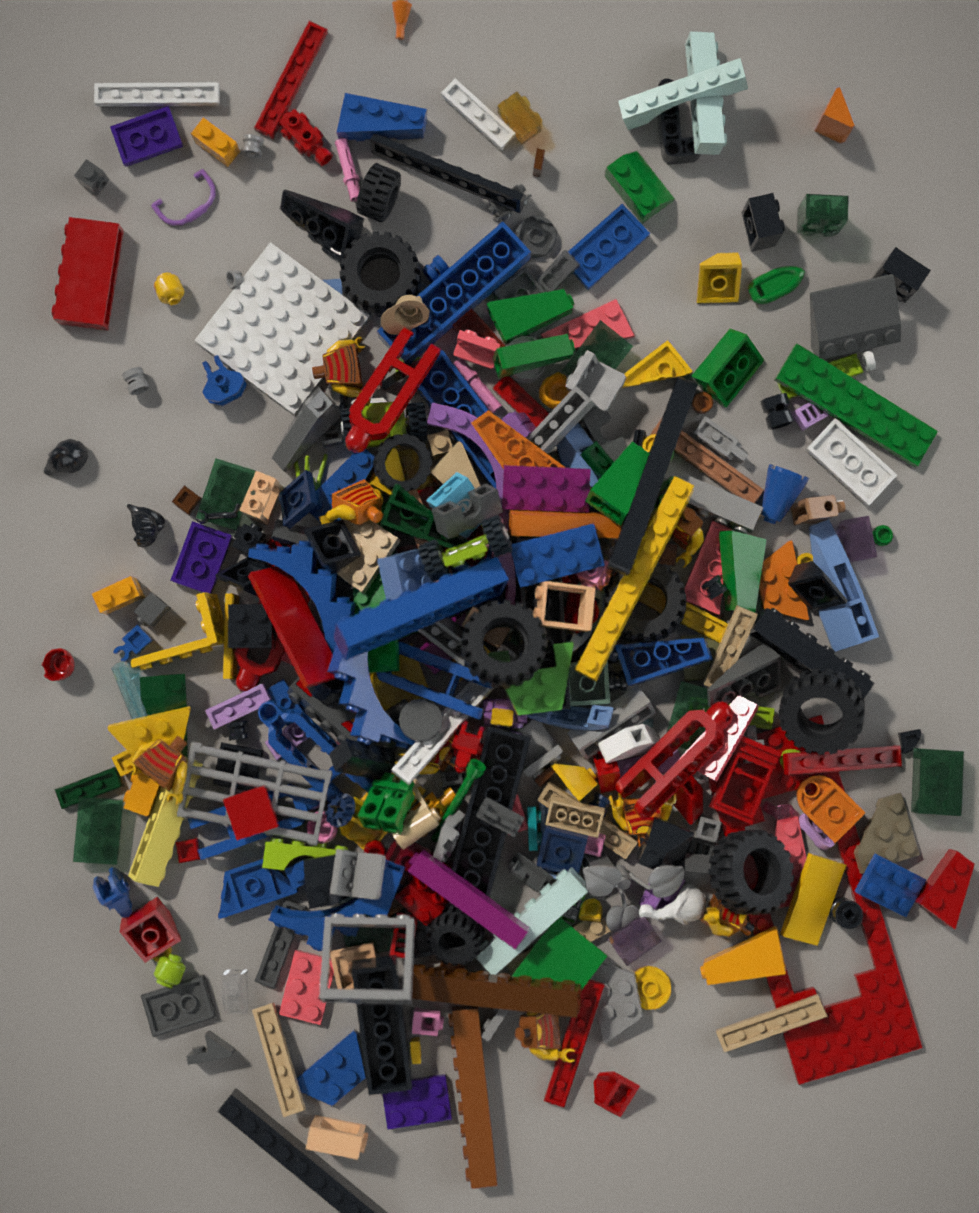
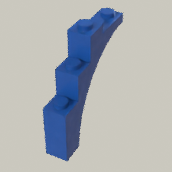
M299 540V543L292 545L291 551L290 547L277 546V549H271L268 544H256V547L250 548L249 558L263 560L281 568L306 589L320 614L325 640L333 654L336 646L334 640L336 624L345 616L350 615L353 617L356 604L354 601H349L350 598L339 596L335 599L337 574L331 573L330 570L319 568L316 571L317 556L307 540Z
M336 644L328 672L335 674L336 679L345 681L339 704L346 706L347 711L356 713L350 736L358 738V742L370 745V742L382 741L390 743L392 741L396 743V747L408 750L416 741L407 738L403 734L401 728L393 722L378 701L370 680L368 652L345 661Z
M385 860L381 895L378 900L355 897L342 905L316 911L291 910L276 905L270 914L269 921L278 927L292 929L298 935L309 936L306 944L310 945L314 950L323 951L325 917H331L332 914H342L344 917H353L355 914H367L370 918H375V915H388L405 867ZM332 927V938L336 929L340 930V933L343 935L356 936L360 927Z

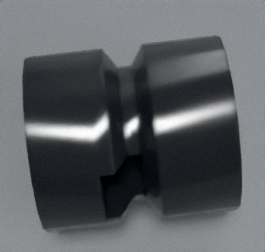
M787 393L773 395L760 401L763 413L768 415L765 418L768 430L782 428L795 422L792 410L788 409L790 402Z
M838 897L833 901L829 917L834 923L843 928L854 929L862 922L863 911L856 902L845 897Z

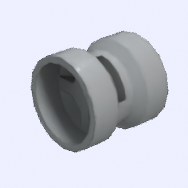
M141 367L131 368L122 374L124 381L129 385L127 389L130 395L141 394L150 388L148 381L144 380V372Z

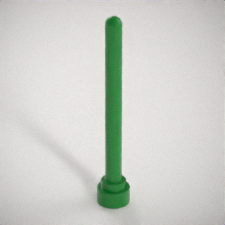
M471 759L467 765V776L441 819L440 825L437 826L431 837L433 842L438 841L445 819L449 815L453 816L473 781L484 773L486 767L481 761Z

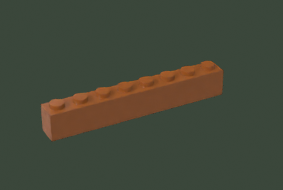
M478 1006L452 1007V1013L448 1014L449 1027H454V1035L451 1036L452 1049H456L457 1057L453 1058L454 1071L459 1072V1079H456L455 1082L456 1092L461 1093L462 1100L458 1102L459 1115H463L464 1123L460 1124L461 1137H466V1145L463 1146L464 1160L468 1159L469 1168H465L466 1182H471V1189L497 1186V1173Z

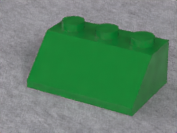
M638 151L624 154L606 167L604 177L641 224L675 200Z
M730 328L691 377L701 390L710 394L715 401L727 408L765 360L747 334Z

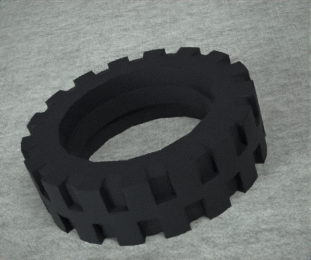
M399 434L387 438L378 446L374 453V473L378 477L379 482L385 485L386 488L393 490L395 483H397L404 490L411 491L425 483L431 472L432 460H430V451L427 450L424 442L418 440L419 438L409 434ZM398 445L411 447L419 457V470L408 481L395 480L388 474L385 467L387 453Z

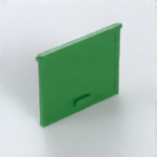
M560 916L549 926L511 977L527 975L532 977V979L539 980L541 978H551L553 981L558 982L572 980L576 984H581L582 990L608 955L562 919L563 916Z

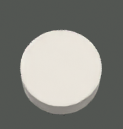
M871 349L862 351L861 357L867 371L876 369V362Z

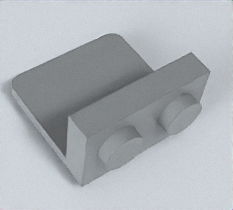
M587 350L585 355L579 358L574 373L568 376L565 387L570 393L577 386L595 403L593 407L606 412L626 381V376L599 362L595 354Z
M532 720L518 730V732L532 735L523 768L528 777L531 775L534 778L544 771L543 766L549 762L553 765L562 758L560 756L563 752L562 749L556 744L541 722Z
M336 849L330 894L378 900L381 895L385 856Z

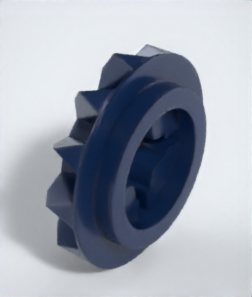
M338 793L336 798L331 797L332 802L327 805L328 810L324 813L327 816L326 821L331 826L337 828L346 825L352 819L355 812L354 799L346 793ZM339 807L342 808L344 811L337 812L336 810Z

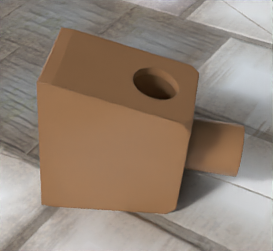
M834 495L800 500L791 506L793 524L795 526L821 522L837 517L838 513L845 512V502L843 500L836 501Z

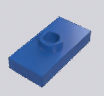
M284 679L267 689L272 701L278 703L284 710H303L300 704H295L290 700L287 693L289 686ZM289 721L286 725L289 726L292 722Z

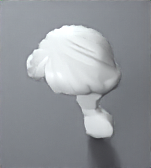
M685 884L681 888L676 900L657 911L651 905L643 904L640 907L639 916L641 918L649 917L657 921L674 918L682 925H687L689 922L697 921L703 916L706 908V898L698 888L691 884Z

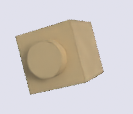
M448 430L427 435L434 460L443 458L453 448Z

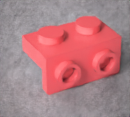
M460 330L453 355L468 362L493 369V356L496 349L500 348V344L494 338L485 337L484 339L477 336V333L474 331L465 330L464 332Z

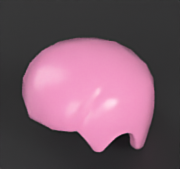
M324 813L319 833V843L321 844L333 840L339 828L331 826L326 821L327 816ZM308 820L306 826L308 834L314 835L316 822Z

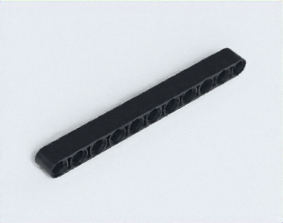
M678 376L632 504L607 566L609 570L627 577L631 571L698 386L695 382Z

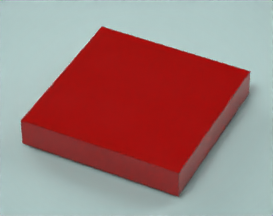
M266 785L223 799L236 840L279 826Z

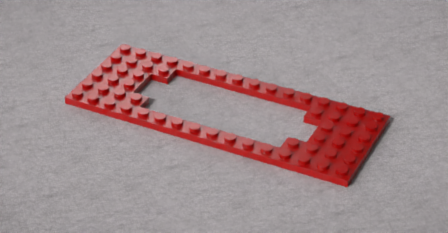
M822 715L808 718L817 724L824 725ZM781 727L756 733L757 740L764 739L765 746L779 752H783L786 749L805 752V748L794 746L793 739L789 741L786 738V731H782ZM741 757L738 758L735 766L736 769L740 768L743 772L760 779L763 778L766 768L755 763H743V758ZM779 760L763 799L796 790L804 779L813 775L826 776L833 780L844 792L845 790L839 771L784 775V768ZM733 771L721 802L748 813L761 782L742 774L738 775ZM708 778L713 798L719 782ZM809 783L805 786L807 795L816 793L817 787L814 783ZM761 806L753 824L765 821ZM716 810L719 821L722 822L721 828L724 837L732 832L745 831V827L751 825ZM855 824L836 843L842 863L846 865L845 873L853 900L863 911L861 926L874 969L854 974L860 993L859 996L823 1006L827 1017L782 1032L795 1078L799 1085L922 1048L878 903L855 892L863 876L859 872L854 855L856 846L860 844ZM748 854L744 862L743 873L748 887L753 891L757 885L759 874L754 858ZM770 913L748 915L749 922L755 926L752 931L753 936L774 927ZM787 968L786 974L766 977L775 1009L817 994L814 987L794 992Z

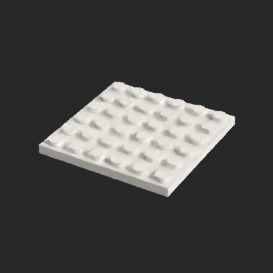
M270 242L244 275L243 282L234 288L194 341L212 355H218L224 364L235 372H240L247 381L296 416L304 401L324 379H314L312 367L324 365L322 355L338 340H354L370 319V315L364 313L361 308H356L346 297Z

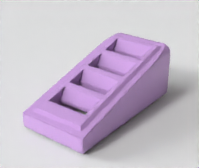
M810 402L792 412L795 421L802 431L829 416L826 412L821 414L818 408ZM810 407H812L813 411L815 412L817 416L816 418H814V416L810 412ZM803 411L806 412L811 421L808 422L802 413Z

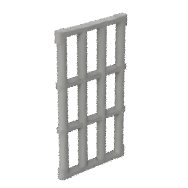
M191 743L186 781L182 792L183 801L179 804L177 817L186 819L190 817L223 824L224 827L232 826L227 811L226 815L223 816L185 808L187 795L223 802L224 798L235 795L237 784L251 787L266 785L267 790L274 791L272 806L275 814L316 822L314 835L280 827L261 833H266L267 836L276 835L304 841L307 844L317 846L329 783L333 775L331 770H317L288 764L283 760L279 762L245 755L240 751L236 753L202 746V743ZM199 753L236 761L234 774L193 766L195 754ZM241 763L279 770L276 783L239 775ZM284 771L325 780L323 792L281 784ZM191 774L232 782L230 795L189 787ZM279 793L321 801L318 814L277 805Z

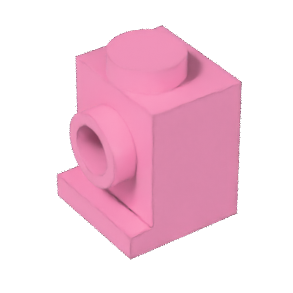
M415 1007L412 1034L438 1036V1030H443L444 1017L440 1016V1011ZM425 1018H432L433 1022L427 1024Z

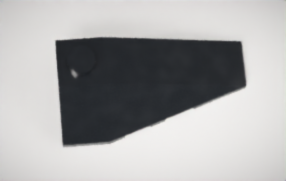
M286 189L283 190L280 210L297 226H301L308 232V237L311 240H316L322 246L321 250L341 262V259H344L343 253L346 248L351 249V242L355 239L359 241L361 238L364 218L347 209Z

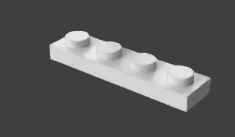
M456 78L441 92V96L501 151L515 137L516 133Z

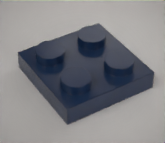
M307 470L302 472L279 493L283 526L289 529L318 505L312 472Z
M546 825L536 866L559 873L563 869L568 871L572 867L579 874L588 836Z

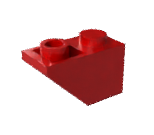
M600 750L592 758L600 791L604 793L616 790L615 785L621 777L617 761L606 763Z
M693 776L676 792V802L673 804L690 825L703 813V788Z

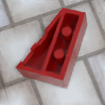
M949 849L924 883L915 903L943 924L955 930L975 864L960 852Z

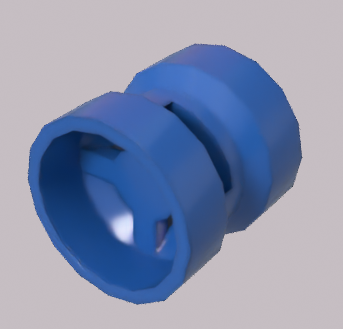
M437 255L432 259V263L426 264L421 269L432 283L449 269V266Z

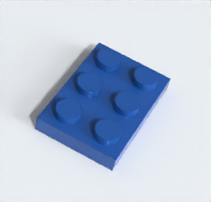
M874 853L855 892L907 917L926 879Z

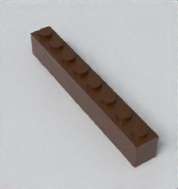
M423 964L413 965L412 999L576 1018L580 1011L581 984H576L572 980L558 982L553 981L551 978L532 979V977L527 975L511 977L507 973L493 975L487 971H477L474 973L467 972L466 969L462 968L446 970L443 966L428 968Z

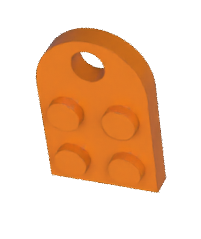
M809 776L800 783L797 789L796 800L799 808L834 843L866 813L833 780L826 776ZM809 783H814L817 787L816 793L813 795H807L805 792V786Z

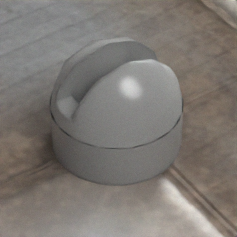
M227 271L226 282L229 287H237L243 282L244 278L240 271Z

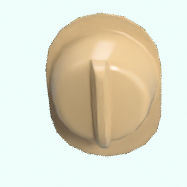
M404 295L398 299L394 306L383 313L381 326L387 333L399 335L404 327L412 330L425 323L429 318V310L422 303L420 296Z

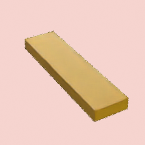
M225 593L223 679H236L238 661L235 655L236 649L228 648V604H239V595Z

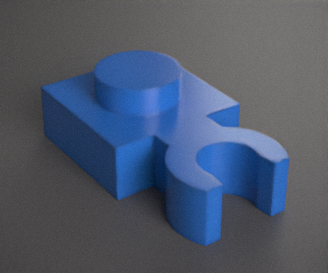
M136 625L122 638L126 644L116 647L113 653L118 654L123 650L125 656L121 661L126 662L130 659L132 651L138 655L153 639L140 625Z

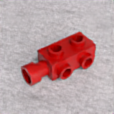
M295 108L282 116L279 121L282 129L280 132L287 141L290 139L294 141V147L300 155L305 153L308 157L313 154L320 166H325L329 163L333 154L327 148L322 147L324 145L322 139L324 136L317 127L313 128L309 124L310 120L303 112L299 113Z

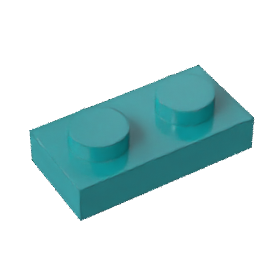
M528 806L529 851L538 850V845L542 843V832H538L537 826L538 823H541V810L537 811V806Z

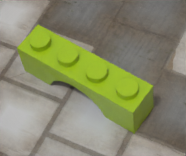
M271 838L270 842L266 841L262 868L284 870L287 864L298 856L307 855L316 858L336 854V849L348 851V847L335 845V849H327V844L318 843L317 846L309 847L305 846L303 841L292 840V844H284V839Z

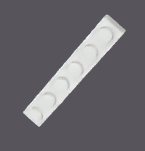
M218 82L94 83V104L96 107L220 106V85Z

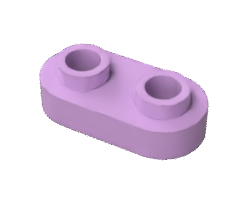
M805 813L800 815L799 824L801 829L806 832L818 848L827 850L834 846L835 843Z

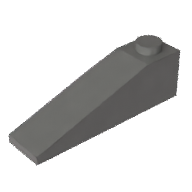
M320 386L304 401L272 456V459L284 472L341 417V409Z
M766 643L747 651L707 689L708 706L711 707L716 702L730 704L738 695L747 700L750 696L755 695L758 698L764 697L780 689L781 656Z

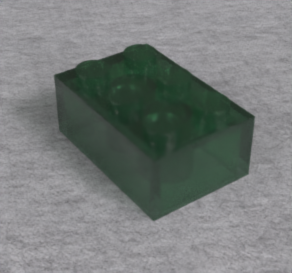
M913 749L911 812L962 816L964 751Z

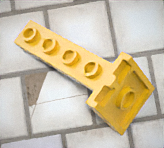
M206 592L196 594V608L202 615L201 627L203 632L206 633L207 638L133 658L131 660L132 668H140V671L153 668L152 664L160 662V665L173 662L172 658L180 656V659L192 657L193 652L207 653L213 651L212 647L224 645V619L218 595Z

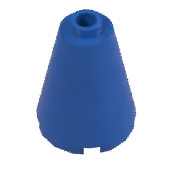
M769 464L762 503L763 509L761 511V515L765 516L763 520L772 524H776V521L781 522L808 483L809 478L804 476L802 480V475Z

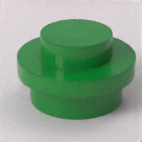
M879 525L873 529L871 537L876 545L886 546L891 543L893 532L888 526Z

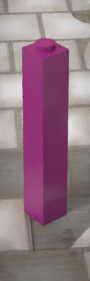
M424 849L420 855L416 852L409 861V864L412 866L408 871L516 950L529 931L528 925Z

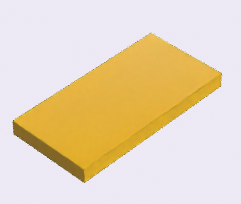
M808 853L780 935L818 946L846 867L845 864Z

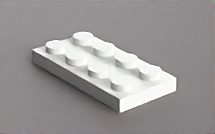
M836 418L805 449L866 506H869L897 476L893 470Z

